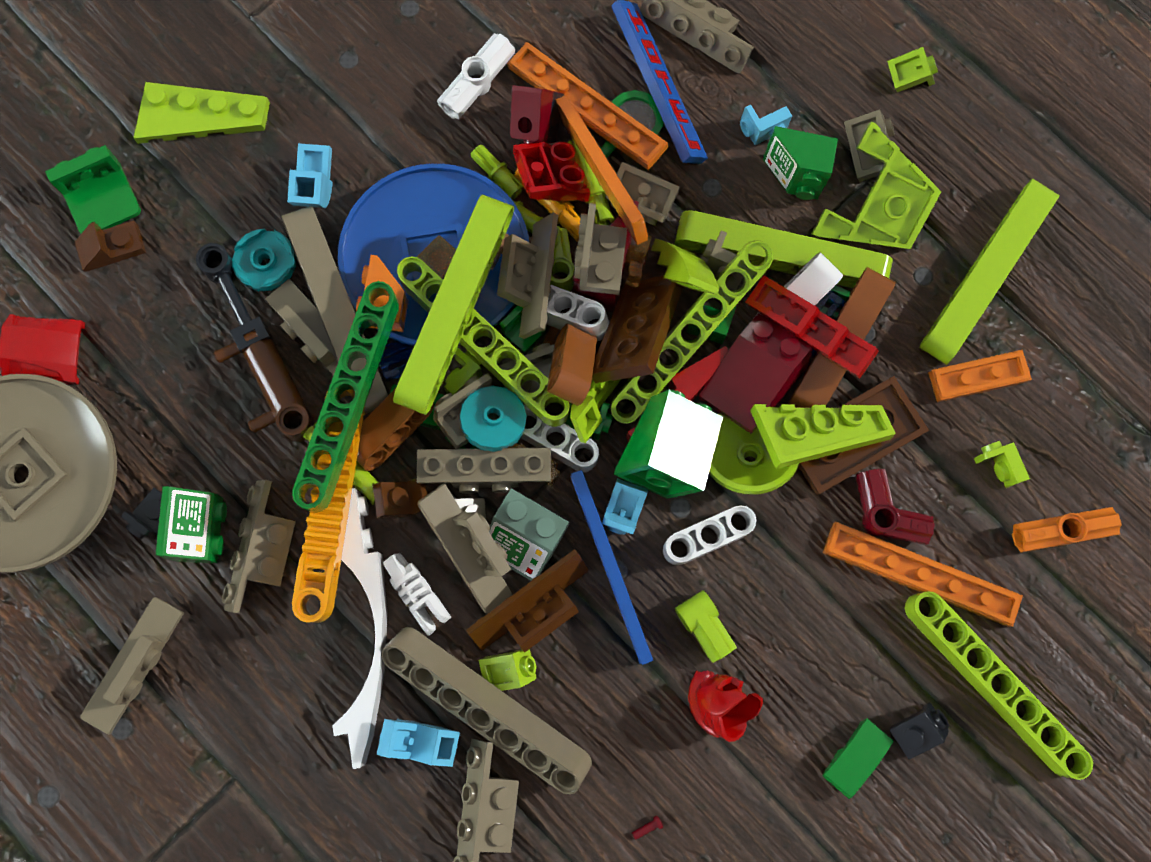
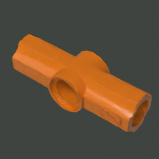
M1113 507L1014 524L1012 537L1014 545L1022 553L1120 535L1122 524L1119 514L1115 512ZM1063 522L1070 528L1069 537L1062 530Z

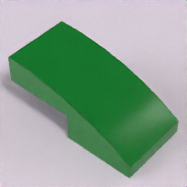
M865 719L860 722L845 747L837 751L822 776L850 799L869 778L894 741L869 719Z

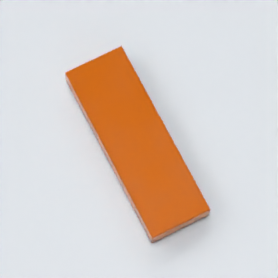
M1023 350L933 369L928 372L937 403L1027 383L1032 380Z

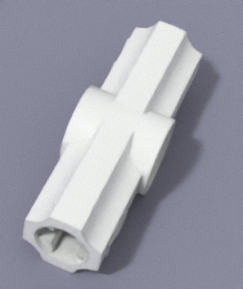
M494 33L475 56L469 57L464 61L461 73L437 100L438 105L448 116L459 120L478 96H482L489 91L491 81L515 54V48L509 40L501 34ZM475 74L482 75L480 78H471Z

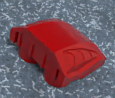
M543 141L513 145L516 166L530 198L552 201H589L590 191L587 185L584 184L585 173L578 167L579 165L575 161L576 151L571 144L557 142L551 145Z
M9 314L1 327L0 369L2 376L32 374L49 377L64 384H79L77 366L81 329H85V322L75 319H45Z

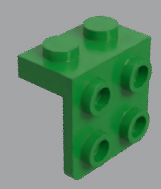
M106 145L91 148L85 154L70 161H62L54 168L45 171L49 182L64 196L80 234L91 222H95L104 230L137 217L141 213V208L120 162Z

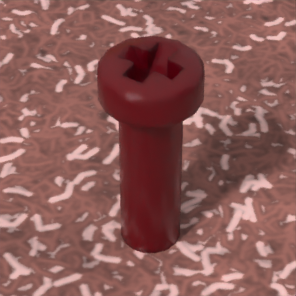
M656 815L653 817L654 820L633 831L632 834L635 840L657 828L659 830L662 829L663 824L660 818Z

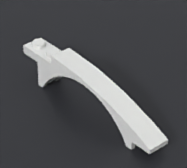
M352 488L341 560L355 574L368 597L375 625V650L371 669L362 691L348 711L332 725L334 736L348 734L353 769L366 765L374 736L385 675V663L382 660L381 653L386 646L388 615L383 555L379 552L369 553V549L373 548V537L371 529H366L364 516L369 515L366 496H361L360 492L355 488Z

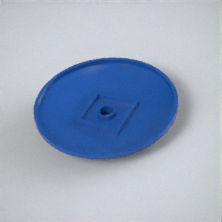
M416 165L401 169L382 178L357 200L349 212L340 234L338 269L353 307L356 309L357 299L363 295L365 285L362 284V271L364 265H369L371 255H377L401 287L397 267L401 260L411 256L423 260L437 275L444 279L476 203L482 194L514 206L513 216L506 234H514L529 242L527 228L517 206L508 194L493 181L475 171L456 165ZM434 253H440L445 257V260L440 266L434 267L427 263L429 256ZM502 255L494 269H490L474 307L493 327L498 325L515 306L514 303L497 296ZM413 271L407 275L406 279L409 281L417 280L422 273ZM406 293L409 302L404 331H391L389 338L400 343L415 346L429 313ZM437 293L430 296V302H434Z

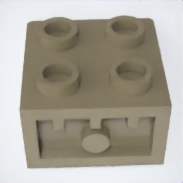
M589 203L588 214H581L574 278L580 279V290L619 295L627 228L595 224L596 204Z

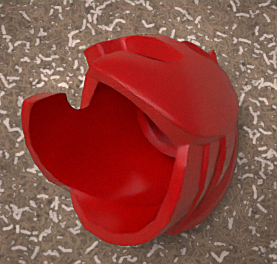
M696 671L688 692L690 710L696 722L710 735L717 738L722 737L728 742H734L744 735L747 722L759 714L763 705V698L756 693L748 695L743 693L742 686L744 681L729 675H714L711 671Z

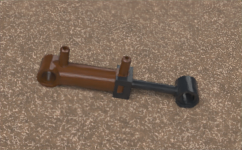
M217 243L205 244L196 253V264L210 281L220 285L240 325L230 330L235 342L215 351L213 355L218 363H222L242 353L271 409L248 421L250 430L256 433L276 423L278 429L289 439L298 442L306 440L303 435L309 427H314L315 421L309 413L275 346L277 344L272 334L260 317L251 320L231 280L235 275L231 265V256L223 246ZM222 259L218 267L211 268V264L215 260ZM296 416H302L301 426L297 429H289L291 419Z

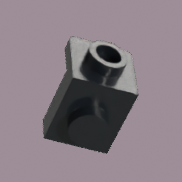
M929 702L923 706L921 711L892 725L890 731L910 760L944 743L949 732V724L944 714L939 709L935 710Z

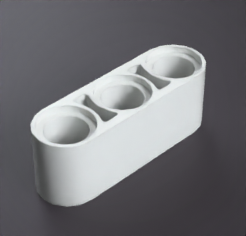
M819 252L784 287L811 304L816 305L841 280L843 274Z
M550 285L551 292L548 298V319L546 324L561 330L568 323L596 337L597 341L603 340L610 323L603 305L597 301ZM570 308L568 312L560 313L562 310ZM593 319H599L595 324H588Z
M524 405L526 415L534 417L537 423L533 428L524 430L521 436L522 439L537 448H551V456L577 471L588 472L596 466L599 448L592 439L589 438L586 443H582L579 441L575 429L566 424L558 427L548 426ZM552 432H559L564 436L565 440L562 444L554 446L547 441V436ZM586 448L592 452L593 458L588 462H580L574 454L578 449Z
M735 506L674 533L663 545V555L672 565H682L749 534L756 526V516L747 506ZM737 514L744 517L746 520L745 530L740 531L732 526V515ZM703 528H711L716 532L717 541L714 544H707L703 541L701 537V530ZM673 541H681L687 546V555L680 558L673 555L670 548Z

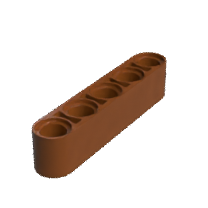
M866 267L838 314L836 321L846 326L851 333L864 340L896 282ZM817 352L788 404H795V408L827 405L846 370Z

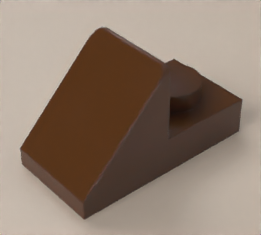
M134 220L104 230L95 222H91L75 241L84 272L146 253L139 226Z

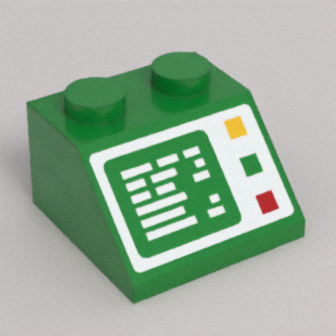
M775 126L765 149L763 161L788 194L796 195L797 198L802 200L818 199L832 175L838 138Z
M163 486L155 556L176 562L217 563L218 555L222 554L224 548V539L220 535L221 522H225L227 516V505L223 502L224 498L211 492Z

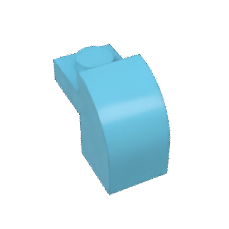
M298 143L296 170H290L288 203L293 206H312L317 208H326L328 206L333 183L330 180L332 148L330 146Z
M384 719L376 755L386 758L410 759L434 766L453 767L460 732L414 721Z

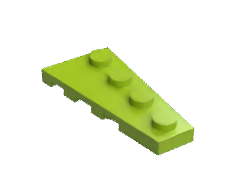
M146 82L134 140L141 144L149 143L151 139L160 138L164 141L177 140L179 136L194 135L195 138L207 137L208 133L224 132L226 135L264 131L270 102L265 96Z
M754 404L750 410L776 469L887 441L896 434L882 405H842L841 408H826V405H813L811 408H795V404H781L780 407H766V404Z

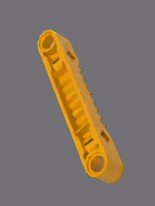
M350 389L344 391L340 399L345 396H351L353 400L355 391ZM365 406L329 506L321 512H310L306 519L305 543L302 545L303 553L300 556L297 568L292 610L299 620L307 623H319L327 620L334 609ZM342 422L331 424L328 430L329 437L338 436L342 432ZM324 454L319 457L317 462L318 470H324L331 464L330 454ZM314 487L311 490L312 501L309 504L314 503L318 499L320 493L318 487ZM314 569H321L325 571L323 573L314 572ZM317 596L320 600V609L316 614L311 615L306 609V603L310 597Z

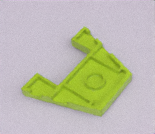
M870 122L856 149L884 163L879 176L854 222L828 209H824L811 235L911 249L941 191L914 163H911L893 141L887 138L876 123Z

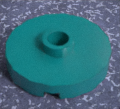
M257 229L247 233L236 243L234 248L235 253L231 265L235 275L245 286L257 291H271L278 288L292 277L296 268V254L291 242L281 232L275 230L273 232L266 229ZM270 259L268 264L261 265L263 260Z
M489 386L479 388L464 401L460 413V425L470 444L480 450L497 452L503 448L511 447L519 441L525 430L527 415L524 404L516 394L506 388ZM490 413H496L499 418L491 420L487 416Z

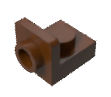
M417 478L408 482H379L374 484L373 493L377 518L409 517L421 513L422 511L417 503L428 495L426 485L417 484Z

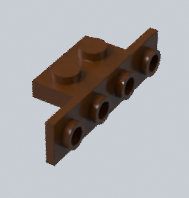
M574 549L566 556L560 558L557 563L533 578L530 583L505 599L503 603L469 627L466 631L481 651L509 631L525 653L579 612L563 590L589 571L579 553Z

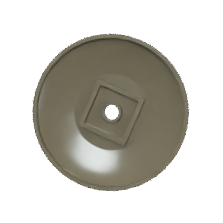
M32 374L0 376V573H17L46 566L78 547L93 532L104 516L113 495L117 476V455L114 439L107 422L95 405L80 392L60 381ZM26 466L29 471L27 479L22 483H17L15 481L16 471L20 467Z

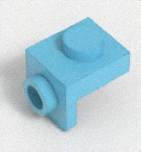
M748 105L744 108L740 126L744 135L750 137L754 145H757L771 137L775 126L788 128L792 114L787 106L759 119L752 105Z
M617 478L602 524L607 525L610 531L624 535L626 532L634 534L648 489Z

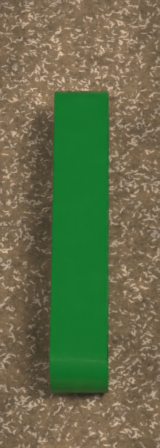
M373 282L363 292L293 487L292 496L294 502L310 512L317 513L325 510L332 500L399 310L398 299L393 289L385 282ZM386 295L389 297L386 305L382 307L373 306L375 299L379 296ZM374 326L378 328V332L373 338H362L364 330L368 327ZM365 358L367 360L362 370H351V365L356 359ZM349 389L354 390L355 396L350 403L341 404V394ZM342 422V432L338 436L329 437L328 430L331 424ZM324 454H330L331 464L324 470H318L317 460ZM311 487H318L320 492L318 499L314 503L307 504L305 500L307 490Z

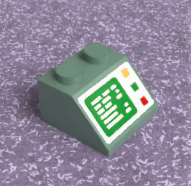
M511 488L492 519L489 533L494 541L499 543L507 554L506 561L511 570L531 581L544 570L568 529L569 522Z

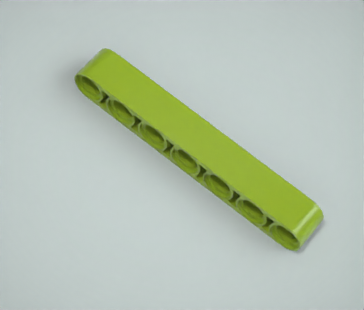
M1033 178L1027 183L926 334L919 348L945 365L954 358L1058 200L1059 194Z
M483 194L479 197L398 382L393 403L424 415L429 413L508 230L514 206Z
M683 211L680 216L675 245L687 251L704 253L710 238L716 241L719 233L724 231L727 235L721 248L735 254L745 244L753 240L769 244L774 253L773 262L768 268L771 270L796 275L816 254L821 252L843 274L837 285L854 288L866 267L887 278L890 277L893 259L883 253L698 211ZM761 246L753 247L748 253V259L751 260L752 265L761 264L766 257L765 250Z
M753 240L745 244L717 276L716 281L719 286L717 295L704 292L667 334L661 352L666 349H672L677 352L678 359L672 365H665L660 361V358L658 359L654 373L650 374L657 381L655 387L648 390L641 388L638 383L641 376L629 378L615 394L611 405L612 416L617 421L626 424L635 421L645 410L650 398L662 391L766 272L774 258L773 249L769 244L759 240ZM756 246L763 247L766 253L765 260L759 265H752L748 259L749 251ZM738 272L743 276V285L738 290H729L725 284L726 278L729 274ZM716 298L722 304L720 312L713 316L705 314L703 311L704 303L708 299ZM695 324L700 328V334L695 340H686L681 336V330L685 325ZM622 399H629L635 404V409L628 414L619 411L617 404Z
M406 257L401 260L397 267L400 283L405 292L429 313L433 304L429 301V298L434 293H438L443 279L420 258ZM413 271L422 273L417 280L409 281L406 279L407 275ZM473 309L459 343L503 385L516 394L522 403L542 422L551 427L563 425L569 417V402L547 391L548 378ZM482 336L492 339L491 344L484 348L476 346L475 341ZM505 358L513 359L516 362L515 366L510 370H502L498 364ZM529 380L536 381L540 385L539 389L533 393L525 392L521 387L523 383ZM554 402L559 403L564 410L561 414L552 416L545 410L547 405Z
M928 591L913 594L907 599L905 612L908 618L1055 774L1077 780L1085 779L1091 774L1093 760L1085 748L941 596ZM921 599L926 600L930 605L928 616H924L919 610ZM946 624L951 626L954 632L950 642L943 636V628ZM971 649L977 655V663L974 667L967 660V654ZM995 675L1001 680V689L997 693L991 684ZM1020 701L1023 702L1026 709L1025 715L1022 718H1019L1016 712L1017 704ZM1044 728H1047L1050 734V739L1046 744L1041 739V733ZM1070 754L1074 757V766L1071 770L1066 765L1067 757Z

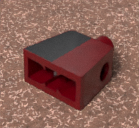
M512 85L511 138L524 140L523 144L543 141L555 143L560 122V112L556 99L564 96L565 93Z

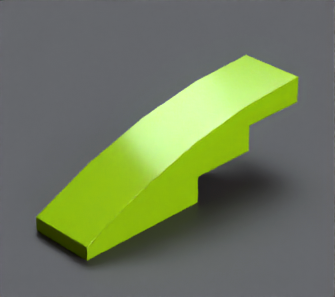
M655 239L651 251L660 254L657 264L667 268L664 275L665 279L692 290L717 295L719 291L718 283L704 260L690 251L666 241Z

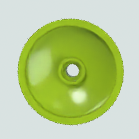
M721 413L718 414L723 419L709 474L716 482L731 491L753 495L771 492L789 481L796 472L799 463L776 469L758 427L750 434ZM748 456H752L756 460L753 462L746 461L745 458Z

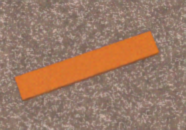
M528 42L507 63L509 70L534 88L565 93L564 96L569 97L585 125L647 170L667 150L668 142Z
M565 95L556 99L564 126L637 245L647 241L648 234L642 214L569 97Z
M838 522L833 523L823 550V554L919 592H934L949 604L1007 627L1014 626L1023 595Z

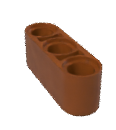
M568 323L562 327L553 350L547 385L549 393L576 406L582 404L591 387L597 343L596 337Z
M395 388L362 423L357 455L358 463L365 471L378 468L432 413L434 404L429 413L424 415L393 403Z

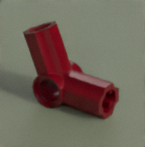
M885 469L868 470L855 475L864 513L862 525L868 534L872 536L883 535L922 545L929 544L935 526L933 516L895 508ZM876 512H880L886 517L887 525L885 528L876 524Z

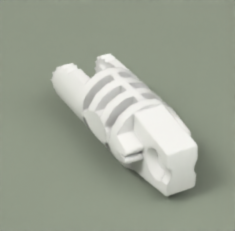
M401 553L393 554L383 562L391 576L389 581L393 588L398 591V595L427 635H431L436 630V626L425 610L426 606H428L437 620L442 623L447 622L451 618L439 598L432 592L425 578L420 575L417 567L413 563H408Z

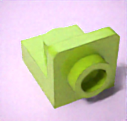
M924 47L887 61L897 92L926 81L929 86L935 84L933 74L938 73L933 55L927 57Z
M458 347L454 357L463 367L461 370L459 368L453 370L445 381L447 384L444 386L446 393H451L452 395L462 390L463 385L472 377L478 376L481 378L483 376L479 366L481 363L468 350L464 353Z
M1000 441L981 448L983 454L974 458L976 464L993 458L995 474L1004 483L1006 488L1030 479L1014 442L1002 446Z
M520 648L514 652L488 656L478 660L482 677L501 691L521 688L536 680V663L531 656L530 649L524 653Z

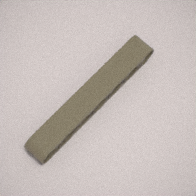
M312 206L281 215V218L339 362L356 314ZM365 358L356 359L351 365V370H362L367 360ZM378 369L365 403L364 415L373 412L388 396Z
M410 627L402 628L383 648L381 653L382 660L389 669L564 794H574L578 791L592 766V760L585 750L419 631Z

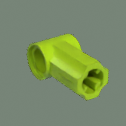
M557 226L558 235L555 240L554 265L552 267L550 285L570 292L574 285V265L571 258L567 229ZM558 272H563L568 275L564 279H556L553 277V275Z
M702 590L675 607L679 619L690 634H694L711 663L722 659L737 648L719 620L717 608L705 591Z

